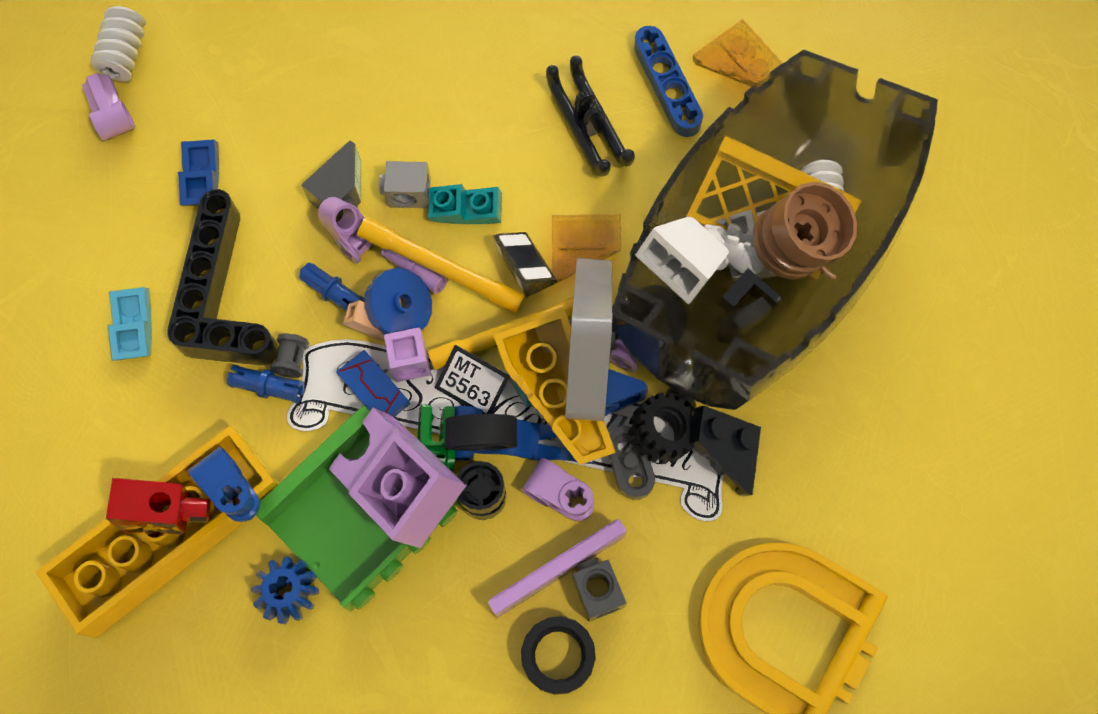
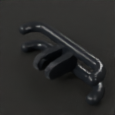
M575 55L570 59L571 75L579 91L575 99V109L562 87L558 67L549 65L546 69V79L551 94L592 170L598 176L604 177L609 174L611 168L608 160L601 159L590 139L591 136L602 133L614 157L622 166L632 165L635 160V153L633 150L625 149L586 79L582 58Z

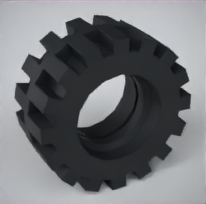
M657 393L655 396L649 397L633 412L634 415L628 423L632 425L628 429L629 436H634L631 443L633 447H640L638 453L642 457L648 454V461L652 463L658 459L659 464H666L669 461L673 463L693 449L690 444V436L693 422L691 412L694 411V408L691 405L686 407L684 405L685 399L680 397L676 400L675 394L668 393L666 396H664V393ZM655 416L669 422L674 431V441L665 439L657 432L654 426Z

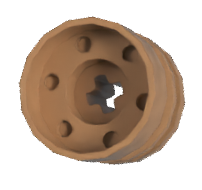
M810 182L798 186L763 212L753 227V245L757 257L766 269L778 277L791 280L807 277L823 266L837 260L851 249L857 236V220L851 204L841 192L828 184Z

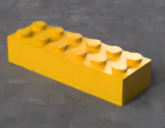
M231 425L155 481L181 484L190 494V498L210 499L196 484L188 470L221 446L241 469L242 475L257 493L260 501L279 484L245 438ZM238 496L234 499L236 505L240 503ZM211 499L208 523L187 522L184 534L121 532L105 519L35 573L76 634L97 638L245 522L233 521L225 513L221 512ZM170 505L166 506L162 512L166 511Z

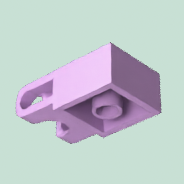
M373 407L363 420V425L370 434V443L366 453L358 460L346 459L340 453L329 469L349 490L348 494L393 541L421 548L467 485L390 414Z

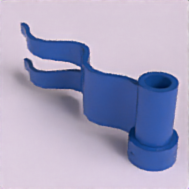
M455 406V416L483 414V410L480 408ZM517 419V447L484 451L455 450V460L474 461V453L509 455L530 460L545 458L549 461L577 462L567 448L539 444V440L557 437L549 424L532 423ZM594 460L585 464H593Z

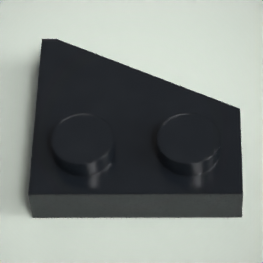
M707 406L694 408L690 436L692 447L701 456H705L709 460L710 466L719 475L726 474L737 486L734 491L738 495H753L761 427Z

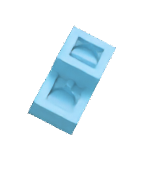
M141 287L109 292L113 325H108L112 361L150 356L152 321L149 288Z

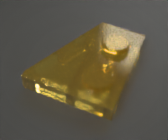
M744 19L693 54V62L696 65L755 89L783 70L781 60Z
M621 214L552 215L553 283H558L576 274L577 258L604 260L621 251Z

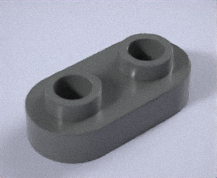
M620 426L609 434L616 453L610 454L608 457L620 492L629 499L640 500L651 493L655 484V474L651 462L648 461V454L642 457L638 453L640 447H633L631 441L634 439V436H629L628 433L630 426ZM626 441L631 445L632 449L626 453L621 452L618 449V444ZM634 475L639 476L642 480V485L640 487L631 486L629 478Z

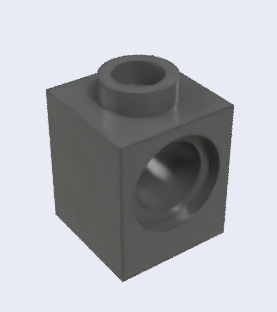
M598 557L577 565L578 572L572 574V580L589 622L625 608L627 603L609 559L599 562ZM593 578L603 579L608 585L607 594L602 597L592 596L586 588L588 581Z

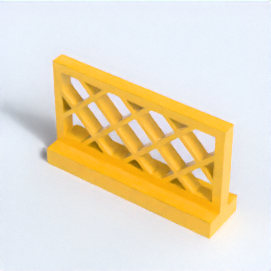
M726 135L686 216L694 218L701 224L721 226L728 230L727 226L717 221L726 218L729 226L732 223L730 216L751 209L756 223L758 219L756 207L773 201L777 203L801 184L810 182L828 183ZM722 160L737 167L741 181L720 188L716 171ZM742 169L755 176L745 179ZM760 178L769 181L774 196L753 203L747 183ZM713 179L716 189L706 193ZM743 185L749 205L728 212L722 192ZM775 185L787 190L788 192L778 195ZM832 186L844 195L851 204L855 214L861 200ZM718 194L724 214L709 218L697 212L703 198ZM817 270L809 276L818 279L821 271Z

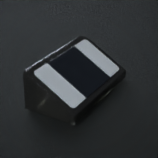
M527 232L493 235L497 251L526 298L557 283V279Z

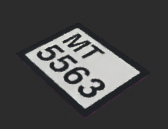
M455 345L435 385V389L464 406L480 408L483 410V414H492L510 376Z

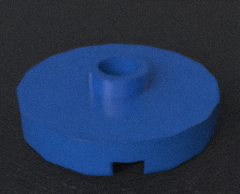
M402 268L386 270L374 277L375 279L365 292V310L371 324L384 332L383 335L419 327L422 331L428 325L432 314V299L428 287L422 279L412 271ZM400 298L403 300L404 308L400 305Z

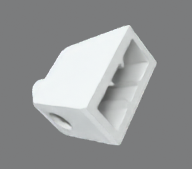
M688 216L653 228L635 256L687 304H690L728 255L729 251L722 244L721 235L717 230L712 228L705 229L697 220Z

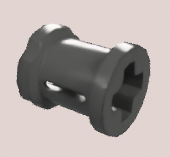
M279 334L277 337V342L279 343L276 361L271 363L270 370L283 377H302L303 369L300 366L304 350L309 348L310 343L308 339L296 334Z

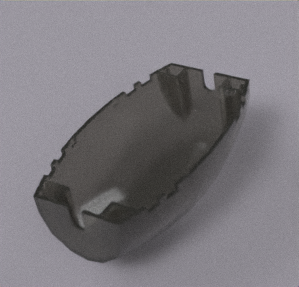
M804 49L769 73V80L760 87L752 86L744 93V100L734 109L729 106L680 161L644 220L643 231L638 242L633 244L630 252L631 259L626 273L622 274L612 311L615 331L631 356L658 380L683 396L707 406L736 410L791 371L821 344L852 310L880 271L898 239L925 171L936 122L938 99L879 78L876 82L874 98L866 99L860 96L856 89L858 69ZM726 135L798 170L817 160L837 162L843 171L841 175L844 180L842 186L844 191L861 200L855 213L857 236L851 249L837 260L825 265L829 272L836 275V279H832L822 272L818 279L811 276L795 280L778 276L762 278L767 285L783 298L771 312L750 294L740 302L730 315L719 306L722 296L736 282L733 281L728 265L723 270H716L694 300L687 304L635 256L653 228L687 217L686 215ZM722 160L716 171L720 188L741 181L737 167ZM742 169L745 179L755 176ZM760 178L747 183L753 203L774 196L769 181ZM713 179L706 193L716 189ZM743 185L722 192L728 212L749 205ZM775 185L778 195L788 192L787 190ZM718 194L703 198L697 212L709 218L724 214ZM776 201L756 207V213L769 209Z

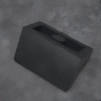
M747 268L722 296L719 306L730 315L740 302L750 294L771 312L783 298Z

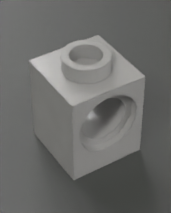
M386 161L385 174H380L379 191L381 195H385L388 206L390 208H429L431 176L428 163Z

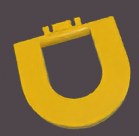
M790 543L759 544L731 557L721 566L708 583L699 610L698 625L701 645L710 667L720 681L731 692L764 714H827L835 697L841 700L842 703L850 704L854 695L843 689V684L853 690H857L871 663L860 656V652L871 658L876 654L878 648L865 640L888 596L811 549ZM768 586L792 588L850 623L815 692H812L763 661L747 644L742 630L743 610L749 598L759 589Z

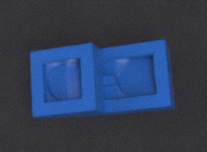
M214 139L181 142L183 172H178L181 206L199 205L202 196L206 192L218 189L219 146L218 142Z

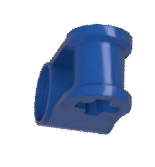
M221 446L188 470L190 476L212 500L214 505L233 521L247 522L258 513L260 499L257 493L244 478L241 469ZM237 496L240 500V503L238 505H236V502L234 501V499Z

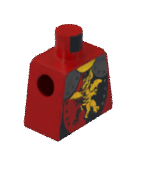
M112 478L106 519L121 532L184 534L187 522L208 523L211 501L210 499L190 498L186 488L177 483ZM170 505L166 511L162 512L166 506Z

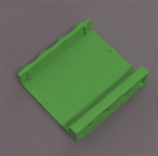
M364 405L260 501V508L256 514L300 560L307 564V567L316 574L317 578L341 602L340 605L350 612L355 607L359 610L367 605L375 595L373 589L383 579L386 582L393 579L403 568L401 561L411 552L414 554L420 552L431 539L429 536L421 548L393 541L348 494L349 490L329 469L340 453L346 459L356 460L366 453L370 443V434L363 425V420L370 411ZM456 499L438 525L444 527L456 516L458 511L456 507L459 505L458 499Z

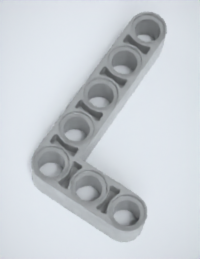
M577 258L565 419L604 421L612 334V260Z

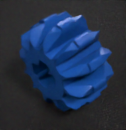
M284 557L281 566L276 561L271 560L268 562L270 573L256 572V576L263 580L262 585L251 587L252 593L261 595L255 600L253 605L257 609L265 608L263 618L269 621L277 617L278 623L287 624L290 615L294 620L300 621L303 618L300 609L302 606L309 610L314 608V604L307 600L308 595H318L319 588L308 585L314 582L317 576L313 571L306 572L307 564L302 560L294 565L292 558ZM287 584L291 585V592H286L284 597L279 595L280 589L286 588Z

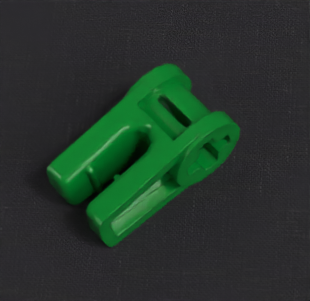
M421 404L418 417L417 439L453 472L455 450L445 448V419L455 416V407L446 406L443 408L438 430H440L439 442H435L431 437L432 421L434 419V416H432V406Z

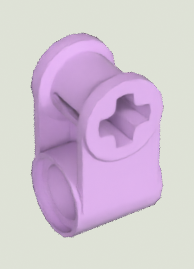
M329 197L320 204L318 217L321 223L336 240V244L352 262L358 264L361 261L360 256L374 245L357 236L364 216L356 206L337 197ZM343 209V217L336 223V216Z
M545 458L539 460L521 489L531 499L552 508L573 521L587 519L594 510L593 493L590 487ZM579 495H583L585 505L577 504L574 508H571L569 498L577 499Z

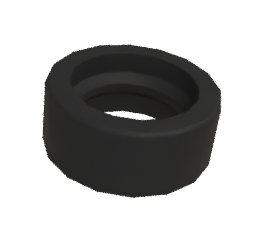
M469 414L452 416L445 419V448L448 450L484 451L517 447V418L513 415Z
M563 616L548 617L535 624L525 636L521 648L522 667L528 679L541 691L554 695L571 693L580 688L592 674L596 660L594 642L589 632L576 620ZM552 632H563L571 635L581 648L582 659L580 666L573 675L566 679L555 680L549 678L539 670L536 664L535 651L537 645L544 636Z

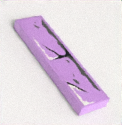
M620 519L614 520L489 599L488 604L496 618H499L573 571L580 563L590 560L623 539L627 530Z

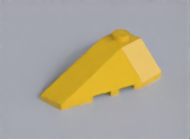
M565 309L493 334L505 370L525 393L535 409L543 416L579 465L616 453L605 421L565 419L571 324Z

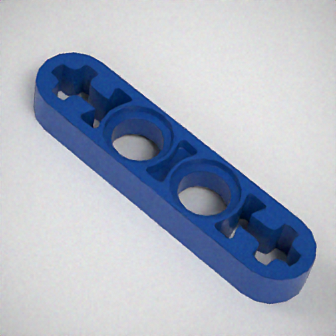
M655 26L640 28L635 36V53L663 110L677 134L683 137L694 136L701 128L703 120L702 110L662 31ZM647 39H648V41H649L650 43H654V53H653V54H651V53H652V49H651L649 43H648V42H644V40H647ZM656 63H665L670 67V70L666 73H658L653 69V66ZM676 88L681 90L683 96L679 99H671L665 92L668 89ZM685 107L684 113H685L687 119H688V120L693 119V123H692V124H689L687 120H683V121H682V116H683L682 108Z

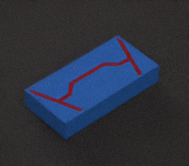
M365 350L336 371L342 381L369 411L374 407L395 417L410 405L409 400Z

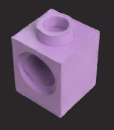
M420 327L384 335L389 367L396 382L431 375L426 343Z

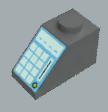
M351 140L302 184L309 202L319 209L320 204L329 197L340 198L356 207L361 203V160L356 145ZM343 209L338 212L336 223L343 217Z

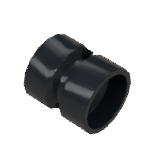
M476 461L463 467L457 475L467 485L458 497L461 507L467 515L474 519L487 520L494 518L502 511L506 504L507 494L502 474L497 467L489 462Z

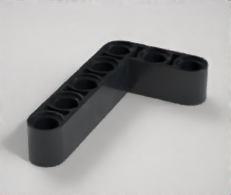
M212 189L206 192L200 200L167 335L169 340L185 356L190 358L259 366L268 365L276 359L279 346L266 327L257 323L217 319L240 223V213L227 192L221 189ZM225 208L222 212L216 213L218 210ZM218 238L214 243L208 244L212 239ZM210 269L206 275L200 276L204 270ZM203 300L199 307L192 309L196 302ZM195 332L191 340L184 342L188 334ZM230 336L226 344L218 346L222 338ZM265 340L261 348L252 350L256 342Z

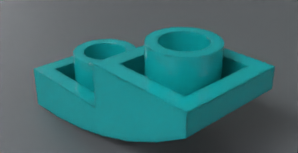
M462 184L430 188L428 219L430 221L451 224L501 223L502 192L499 187L465 190Z

